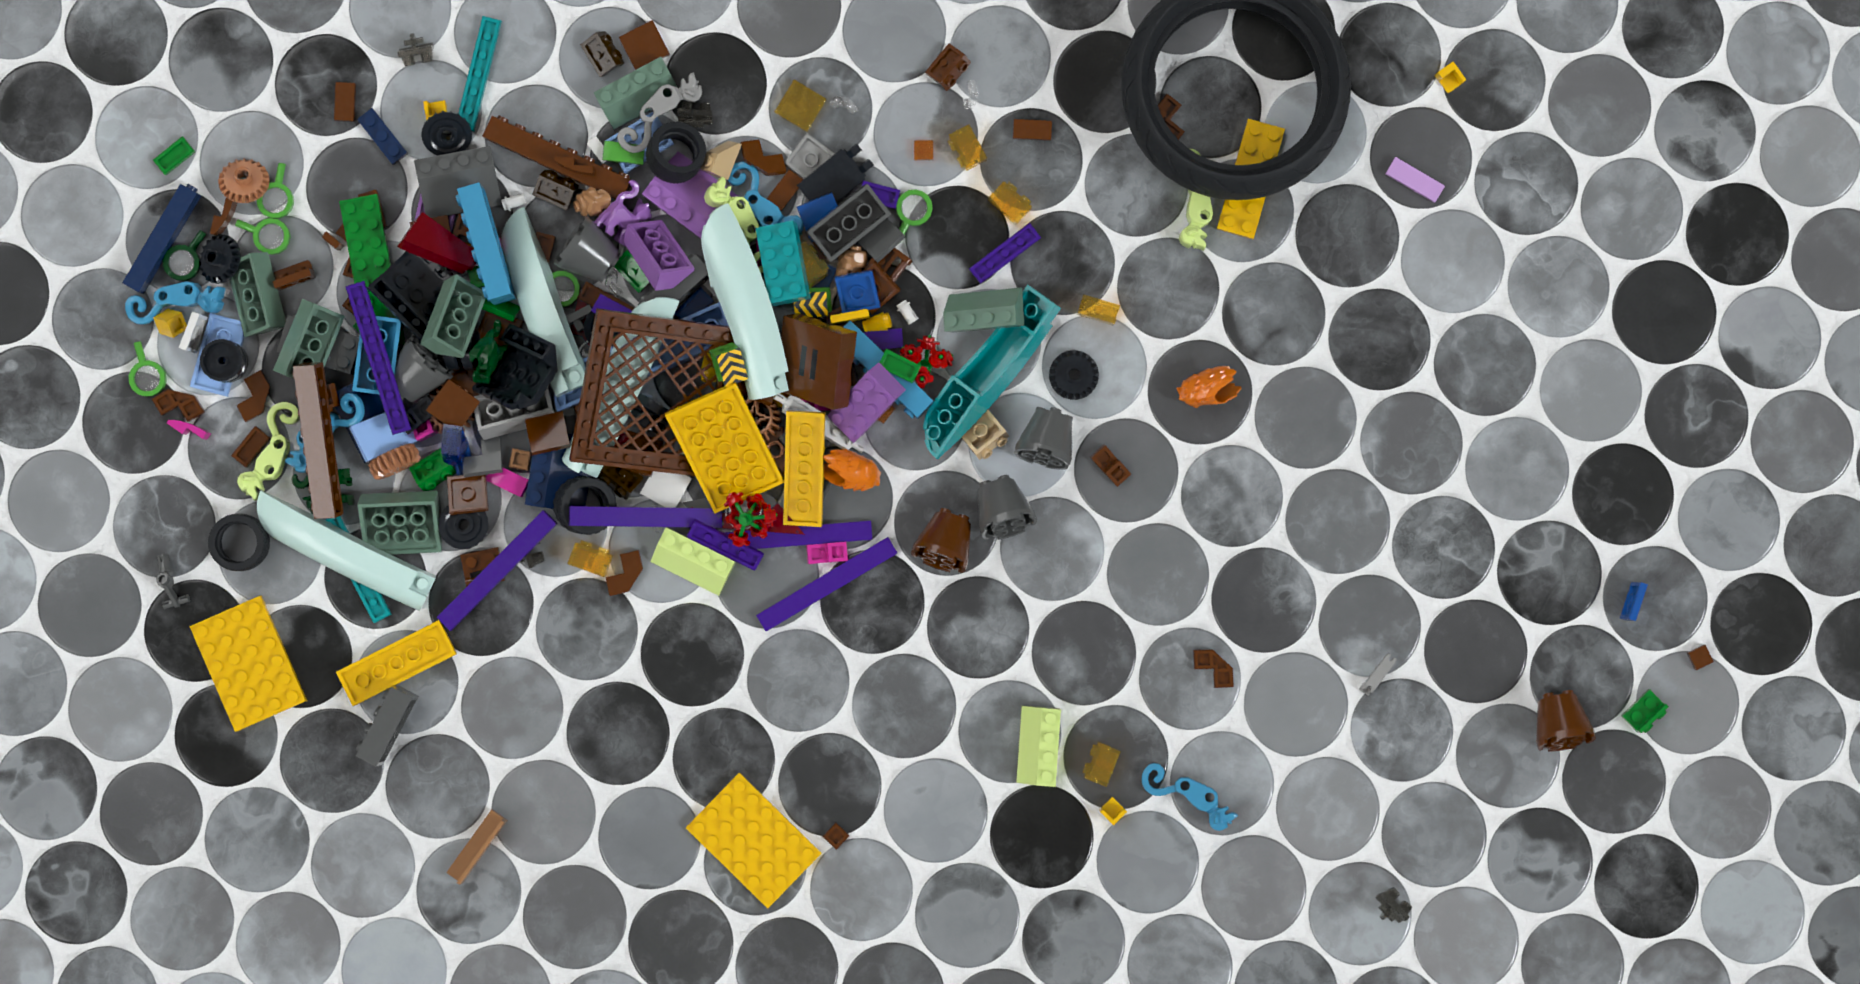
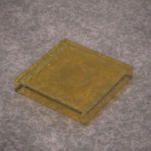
M794 79L774 112L808 132L827 99Z

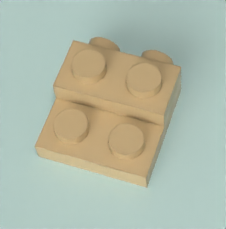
M987 410L961 438L980 460L982 458H989L993 453L992 450L997 446H1004L1008 441L1007 438L1010 436L993 414Z

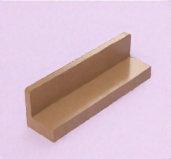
M493 809L446 872L457 880L458 885L465 881L508 821Z

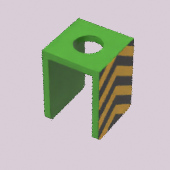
M809 288L811 299L794 302L795 314L800 313L809 317L828 316V312L832 311L831 288Z
M731 342L709 350L717 380L719 382L723 381L725 387L748 379L740 348L736 344Z

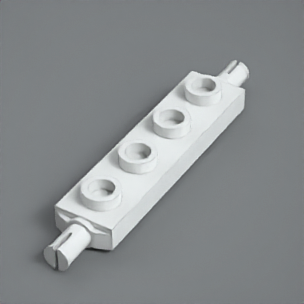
M778 393L774 397L776 401L783 404L781 412L786 414L787 410L820 412L792 395L786 398ZM825 415V439L841 449L849 450L854 448L862 453L865 446L857 441L853 443Z

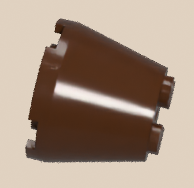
M940 508V511L935 512L914 543L911 555L916 558L919 556L923 560V564L949 573L951 570H958L959 573H964L969 559L970 518L963 514L955 515L946 508Z
M1566 690L1558 695L1546 693L1543 695V699L1538 701L1536 743L1539 751L1543 750V748H1547L1548 752L1574 749L1584 741H1586V744H1589L1596 739L1595 731L1573 690Z

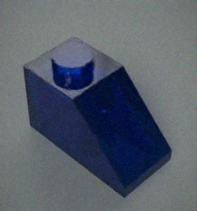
M443 424L441 447L443 461L449 465H463L468 447L463 426Z

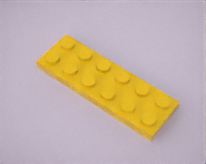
M1248 118L1235 165H1251L1277 157L1285 129ZM1266 197L1250 200H1224L1216 229L1253 240Z
M786 411L783 525L822 527L826 412ZM788 515L793 521H788Z
M438 620L337 671L336 674L352 706H355L387 690V688H391L457 655V652L443 624Z

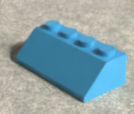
M376 316L388 357L395 373L401 321L396 318ZM360 335L352 391L379 394Z

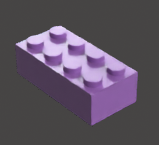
M877 363L850 390L848 407L832 410L827 417L854 443L871 428L906 389L880 363Z

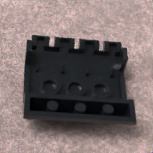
M405 251L367 289L421 341L445 280L454 274L448 268L442 272L440 269L443 266Z
M509 324L500 338L502 342L509 346V349L490 377V383L474 382L476 384L473 385L472 390L510 410L537 404L550 382L554 379L558 368L556 346L553 343L513 324Z

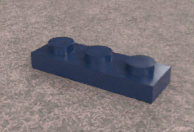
M373 108L357 119L392 165H395L408 154Z

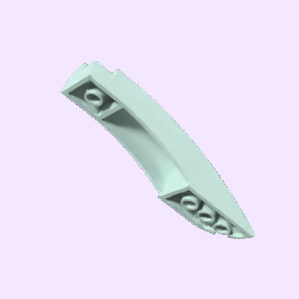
M729 204L721 205L709 215L706 225L703 226L701 236L702 250L710 285L721 304L734 343L740 348L748 379L744 380L748 399L756 400L775 396L778 393L789 390L785 372H788V366L778 325L764 281L745 235Z
M522 207L514 212L506 222L502 232L501 246L510 279L529 332L556 346L558 371L550 384L555 396L560 397L582 387L586 366L565 316L550 266L525 207Z
M655 297V299L640 303L631 313L673 318L679 300L670 297ZM625 333L630 339V341L636 336H638L636 334ZM622 335L615 343L620 349L628 342ZM645 336L649 343L657 338ZM641 337L633 345L639 351L646 346V343ZM661 340L652 346L656 353H658L662 344ZM631 346L622 352L626 359L635 354ZM613 347L610 356L617 351L615 347ZM647 349L641 356L647 362L654 354L650 349ZM620 354L611 360L615 367L625 362ZM637 357L630 362V365L636 370L643 363ZM609 363L606 375L613 370ZM627 365L618 371L623 379L632 373ZM645 367L637 374L643 381L646 379L649 371ZM616 373L607 379L612 387L621 381ZM635 375L626 381L631 389L640 383ZM606 382L604 383L603 393L610 389ZM622 384L615 391L621 397L628 392V389ZM642 386L634 392L636 397H638ZM611 392L604 400L608 405H611L617 398ZM632 395L623 400L627 408L636 401ZM602 401L599 413L607 408ZM621 403L612 408L616 416L625 410ZM609 411L600 417L605 425L614 419ZM628 413L619 419L623 426L629 416ZM599 420L597 421L596 431L603 427ZM617 421L608 427L613 435L622 429ZM604 430L597 437L603 443L610 438V435ZM572 436L570 447L566 449L562 461L577 473L582 471L597 478L603 465L577 463L569 460ZM612 440L607 445L614 446L615 442Z
M262 490L259 493L257 514L263 528L274 539L368 588L420 611L436 579L435 575L366 543L333 525L331 522L324 519H314L313 514Z

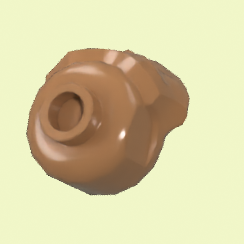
M589 187V189L576 195V201H573L574 209L576 212H580L582 216H599L602 213V209L609 207L611 197L603 189L596 190L594 187Z
M852 245L850 249H847L838 256L835 276L861 272L862 268L867 265V252L861 250V246Z

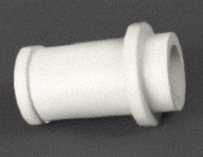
M524 193L508 198L505 196V199L501 200L504 210L509 211L512 208L527 204Z
M904 300L897 305V311L901 312L908 325H910L919 318L910 307V302Z

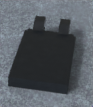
M855 144L847 151L845 149L837 151L799 182L797 187L809 201L832 192L837 203L865 180V172L874 164L870 159H867L859 166L857 165L853 157L861 152L862 149L858 144Z

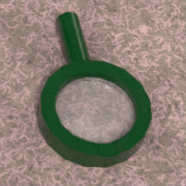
M199 230L189 246L176 245L166 252L163 258V267L171 278L178 281H188L198 274L201 264L199 262V254L195 250L205 237V232Z

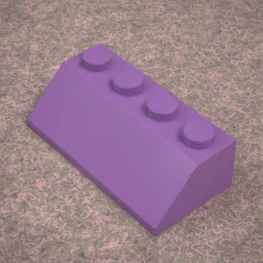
M662 220L627 224L623 243L655 291L674 288L694 271V266Z

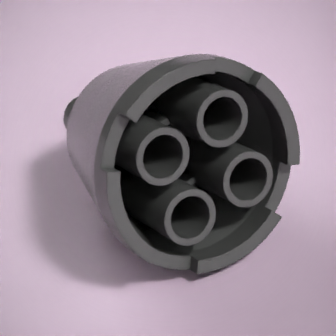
M585 216L583 223L577 225L564 243L560 254H557L553 263L559 268L602 283L608 275L609 266L612 268L619 260L620 253H618L619 250L594 221Z
M411 336L402 347L396 359L394 373L402 400L405 398L412 404L444 385L448 379L453 377L452 373L454 372V370L447 369L443 355L435 354L420 345L421 341L416 336Z
M1036 407L1033 416L1015 445L1014 454L1031 464L1035 462L1040 465H1046V468L1068 469L1072 460L1073 417L1061 414L1062 410L1051 407L1050 410Z
M1002 475L997 480H986L980 483L978 490L979 528L983 539L988 540L990 537H997L998 540L1013 537L1025 532V528L1028 525L1036 524L1037 517L1033 508L1015 480L1010 478L1009 475Z

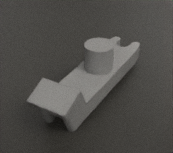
M1390 653L1384 656L1366 682L1362 683L1359 688L1367 696L1377 688L1395 664L1397 659L1393 657L1392 660H1389Z

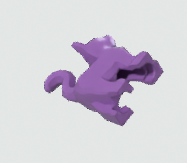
M635 180L629 181L632 191L620 193L616 200L594 221L600 229L605 225V232L610 236L614 234L615 226H620L614 236V240L626 247L623 241L627 224L640 223L652 218L649 204H644L640 198L636 203L633 213L623 204L624 199H632L637 196L639 184Z

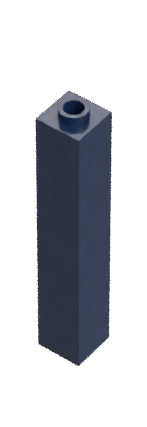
M187 184V186L179 185L123 280V284L141 294L146 292L163 263L166 252L173 246L202 196L196 193L198 191L197 188L190 184Z

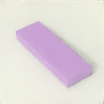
M1397 157L1394 158L1385 175L1433 203L1437 201L1445 187Z

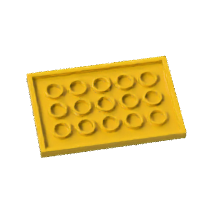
M736 382L665 413V417L714 513L729 508V506L725 507L724 503L727 501L726 497L732 492H743L741 497L744 501L747 496H754L756 493L760 494L784 483L783 476Z
M262 596L253 598L190 626L235 732L307 701Z
M740 772L686 827L766 908H769L822 854Z

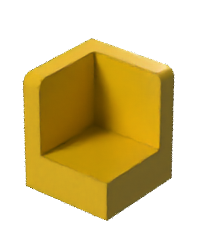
M1454 61L1434 75L1446 93H1450L1466 81V78Z
M445 100L432 103L423 101L426 120L433 116L435 112L437 114L442 111L448 112Z
M167 308L153 317L159 333L168 337H176L185 331L187 327L182 312Z
M1113 797L1099 809L1113 825L1127 812Z

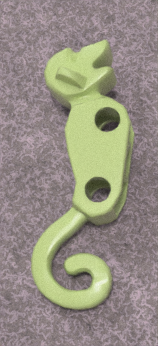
M1190 149V150H1192L1193 152H1195L1196 154L1200 155V153H1199L1198 151H1196V150H1194V149ZM1188 190L1189 199L1186 218L1189 225L1179 234V241L1188 249L1193 246V249L1196 248L1204 251L1206 248L1204 239L1207 237V234L1201 228L1212 220L1211 199L1208 196ZM1200 214H1204L1207 219H1202Z
M720 177L716 183L707 188L704 195L705 202L711 207H719L728 203L750 245V242L757 238L753 226L758 228V222L749 202L744 197H731V186L725 188L726 180L724 177ZM739 200L744 202L745 207L739 202ZM760 252L753 254L756 262L758 259H761ZM761 265L758 268L760 273H763V267Z
M280 402L270 408L267 414V424L272 433L270 444L256 459L254 470L241 473L237 479V484L241 491L246 492V495H250L255 501L258 500L259 496L258 488L265 491L263 481L276 480L283 471L285 459H287L290 451V442L279 433L275 423V416L278 411L287 409L292 412V416L287 417L285 414H281L280 420L288 425L297 423L299 420L298 408L292 403ZM283 442L282 448L277 449L278 444ZM270 468H274L272 474H268Z

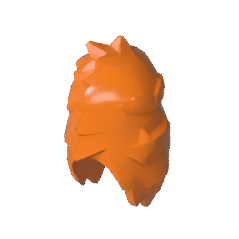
M1217 366L1205 369L1198 374H1193L1186 380H1183L1181 387L1176 388L1180 395L1179 400L1195 408L1202 405L1226 403L1237 397V393L1241 390V386H1235V383H1230L1234 379L1232 377L1236 374V371L1230 369L1229 366Z
M847 449L831 450L830 454L823 456L826 462L824 464V479L844 489L853 488V491L860 489L865 491L880 485L881 471H879L873 460Z

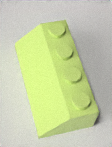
M668 527L665 528L650 561L718 596L736 561Z
M1022 706L1016 783L1056 787L1060 708Z

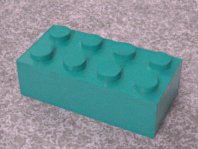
M792 220L755 228L766 289L771 305L778 306L811 299L797 223Z

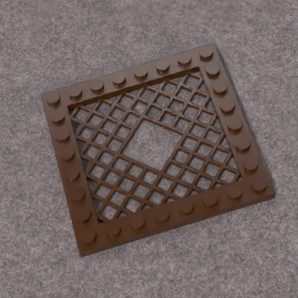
M596 308L569 460L577 463L695 476L685 454H681L683 452L682 448L676 452L671 446L677 441V438L674 437L668 441L664 436L671 429L670 425L662 431L656 425L663 418L666 419L665 413L656 420H653L634 392L665 370L684 397V399L668 410L670 411L681 406L686 401L687 403L690 402L689 399L697 393L702 397L703 395L700 391L708 385L712 391L724 387L723 381L719 382L716 380V375L708 380L704 372L710 367L714 368L713 362L707 354L709 350L731 342L734 343L729 326ZM625 333L636 334L638 336H636L630 341V339ZM623 335L628 343L619 349L614 341ZM645 336L657 338L649 343ZM642 337L646 346L638 351L633 343ZM663 338L673 339L675 341L667 345ZM661 340L665 348L656 353L652 346ZM682 341L694 343L686 348ZM679 343L684 350L675 356L671 348ZM700 343L710 344L712 346L704 350ZM611 345H613L617 351L610 356ZM698 345L702 353L693 358L689 351ZM631 346L635 354L626 359L622 352ZM650 349L654 356L645 362L641 354ZM668 351L672 359L664 364L659 357ZM620 354L625 362L615 367L611 360ZM687 354L691 361L682 366L678 359ZM705 356L709 364L701 369L697 361ZM639 357L643 365L634 370L630 362ZM657 359L662 367L653 373L648 365ZM676 362L680 369L671 375L667 367ZM609 363L613 370L606 375ZM694 364L698 372L690 377L685 370ZM627 365L632 373L623 379L618 371ZM646 367L651 375L642 381L637 373ZM683 372L688 380L679 386L674 378ZM616 373L621 381L612 387L607 379ZM635 375L640 383L631 389L626 381ZM702 375L706 382L697 388L693 380ZM714 380H716L715 388L711 384ZM606 382L610 389L603 393L604 383ZM691 383L695 390L686 396L682 388ZM624 384L628 392L619 397L615 389ZM613 392L617 400L608 405L604 398ZM632 395L636 402L627 408L623 400ZM602 401L607 408L599 413ZM621 403L625 410L616 416L612 408ZM639 405L643 413L634 418L630 411ZM609 411L614 419L605 425L600 417ZM628 413L633 421L624 427L619 419ZM647 416L651 423L642 429L638 421ZM599 420L603 427L596 431L597 421ZM617 421L622 429L613 435L608 427ZM636 424L640 431L631 437L627 429ZM654 426L658 434L650 439L645 432ZM606 430L610 438L601 443L597 435ZM625 432L629 440L620 445L616 437ZM643 434L648 442L639 448L634 440ZM662 437L666 444L657 450L653 442ZM613 440L617 446H611L607 444ZM632 442L635 448H628L626 446ZM651 445L655 451L645 450V448ZM669 447L673 453L662 451Z

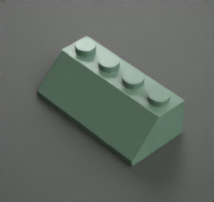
M659 57L595 91L594 95L615 130L639 117L642 106L661 86L669 84L677 87L662 57ZM664 89L663 95L665 97H670L671 91L669 89ZM646 108L645 111H644V113H647V112L650 111L651 109H650V108Z
M268 252L250 253L241 257L238 270L230 279L245 338L283 328L286 323L278 290L275 289L272 282L275 280Z
M457 274L445 280L420 345L435 354L463 358L485 301L483 291Z
M1022 288L950 294L943 312L944 332L957 333L1024 326Z
M302 299L273 371L293 379V366L314 362H323L325 366L345 316Z

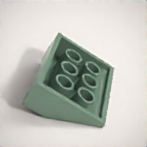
M438 491L361 494L357 505L363 541L388 554L442 552V541L438 528L440 517Z

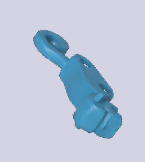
M744 161L734 163L727 181L732 186H739L745 182L746 174L740 173L738 178H734V173L740 169H746L751 173V190L746 192L744 198L749 202L760 227L768 226L766 224L767 221H773L772 224H769L773 225L793 220L797 223L799 235H802L804 224L799 216H783L778 206L759 194L760 177L756 167L750 166ZM752 200H757L754 204L750 203Z
M185 281L161 287L155 291L153 299L156 304L146 316L138 317L134 312V303H138L137 310L139 312H145L147 307L145 299L139 295L130 296L126 300L125 311L132 322L141 325L154 321L153 317L158 315L163 307L171 305L183 307L200 305L205 312L218 313L225 304L222 299H224L226 288L208 286L203 290L198 283Z
M347 393L340 400L342 410L348 414L354 412V408L350 407L349 402L352 401L355 404L356 413L353 418L348 420L340 419L337 414L330 413L333 432L339 426L351 427L360 423L365 413L364 404L357 394ZM299 431L296 438L300 450L291 451L290 454L294 457L285 459V463L293 466L297 472L306 473V458L303 454L304 443L303 438H300L301 433Z
M1151 763L1142 773V785L1149 794L1154 796H1163L1173 792L1183 794L1198 810L1209 814L1210 827L1216 831L1228 828V824H1232L1231 821L1238 817L1235 812L1225 813L1229 809L1228 806L1218 807L1217 792L1189 777H1180L1175 782V785L1157 789L1149 784L1148 777L1152 770H1156L1158 775L1153 780L1155 783H1159L1164 778V768L1158 763ZM1183 781H1187L1190 784L1188 790L1181 788L1180 785ZM1213 793L1215 798L1209 802L1205 799V795Z

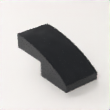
M427 395L406 411L412 429L405 431L407 435L433 417L432 414L426 411L433 401L430 395Z

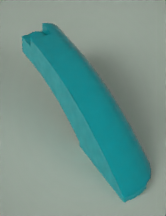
M1028 284L1022 292L1024 326L995 329L969 361L955 375L951 376L927 411L923 424V429L925 430L924 441L929 452L936 459H939L992 406L1028 362L1053 327L1051 322L1061 307Z

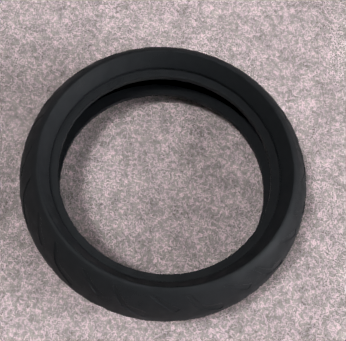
M1161 0L1144 17L1129 43L1122 69L1121 89L1124 112L1130 131L1142 152L1159 171L1180 186L1204 196L1224 200H1250L1266 197L1295 185L1312 173L1325 160L1337 143L1348 115L1351 97V78L1347 55L1334 26L1311 0ZM1223 9H1241L1265 15L1288 29L1307 52L1314 69L1317 84L1315 112L1305 135L1283 154L1251 165H1229L1215 162L1187 148L1177 139L1165 123L1157 105L1154 89V72L1158 55L1166 41L1175 31L1188 21L1202 14Z

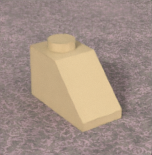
M726 141L707 151L700 170L717 178L724 177L728 180L742 144Z

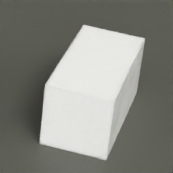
M595 136L587 145L601 163L606 162L602 160L604 146Z

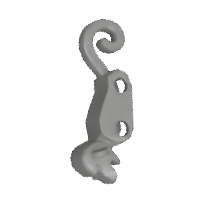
M694 72L689 74L687 83L684 78L681 79L680 88L669 84L661 86L642 106L639 116L645 124L644 138L641 144L632 146L624 139L625 135L628 134L633 141H636L638 135L634 129L625 127L619 131L617 140L624 150L638 153L646 149L652 136L651 125L656 117L676 108L681 100L696 102L701 98L702 86L698 85L699 81L696 80ZM664 89H669L671 91L670 97H665L663 95ZM646 108H650L653 111L651 117L645 115L644 111Z

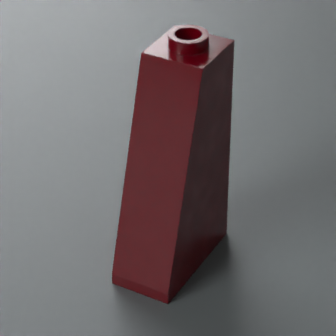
M424 212L415 219L397 245L398 248L461 274H464L468 269L471 271L477 264L471 252L474 249Z

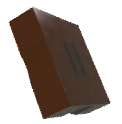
M800 313L784 315L781 341L788 366V372H785L789 390L783 393L832 410L848 407L851 388V367L854 360L857 332L837 325H828L819 319Z

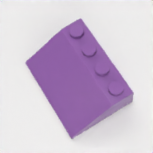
M677 151L668 163L681 167L690 165L692 161ZM699 170L692 179L679 184L669 183L655 176L642 193L647 200L699 239H701L703 226L706 225L709 215L718 208L708 206L704 199L707 188L716 183L717 180L702 170ZM730 191L731 197L738 196L734 192Z

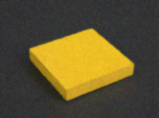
M868 309L830 316L832 325L870 318Z

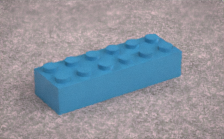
M479 182L458 188L456 200L458 206L464 212L461 213L462 221L469 229L466 235L469 243L474 247V250H471L474 261L477 262V265L479 264L477 274L485 287H482L485 299L487 298L493 305L516 299L484 187Z
M849 321L843 328L857 332L853 363L856 366L860 363L864 367L862 369L863 372L866 374L880 362L884 352L854 323ZM890 373L906 389L895 403L898 406L902 404L905 407L904 412L911 419L915 417L918 420L934 401L915 382L912 384Z

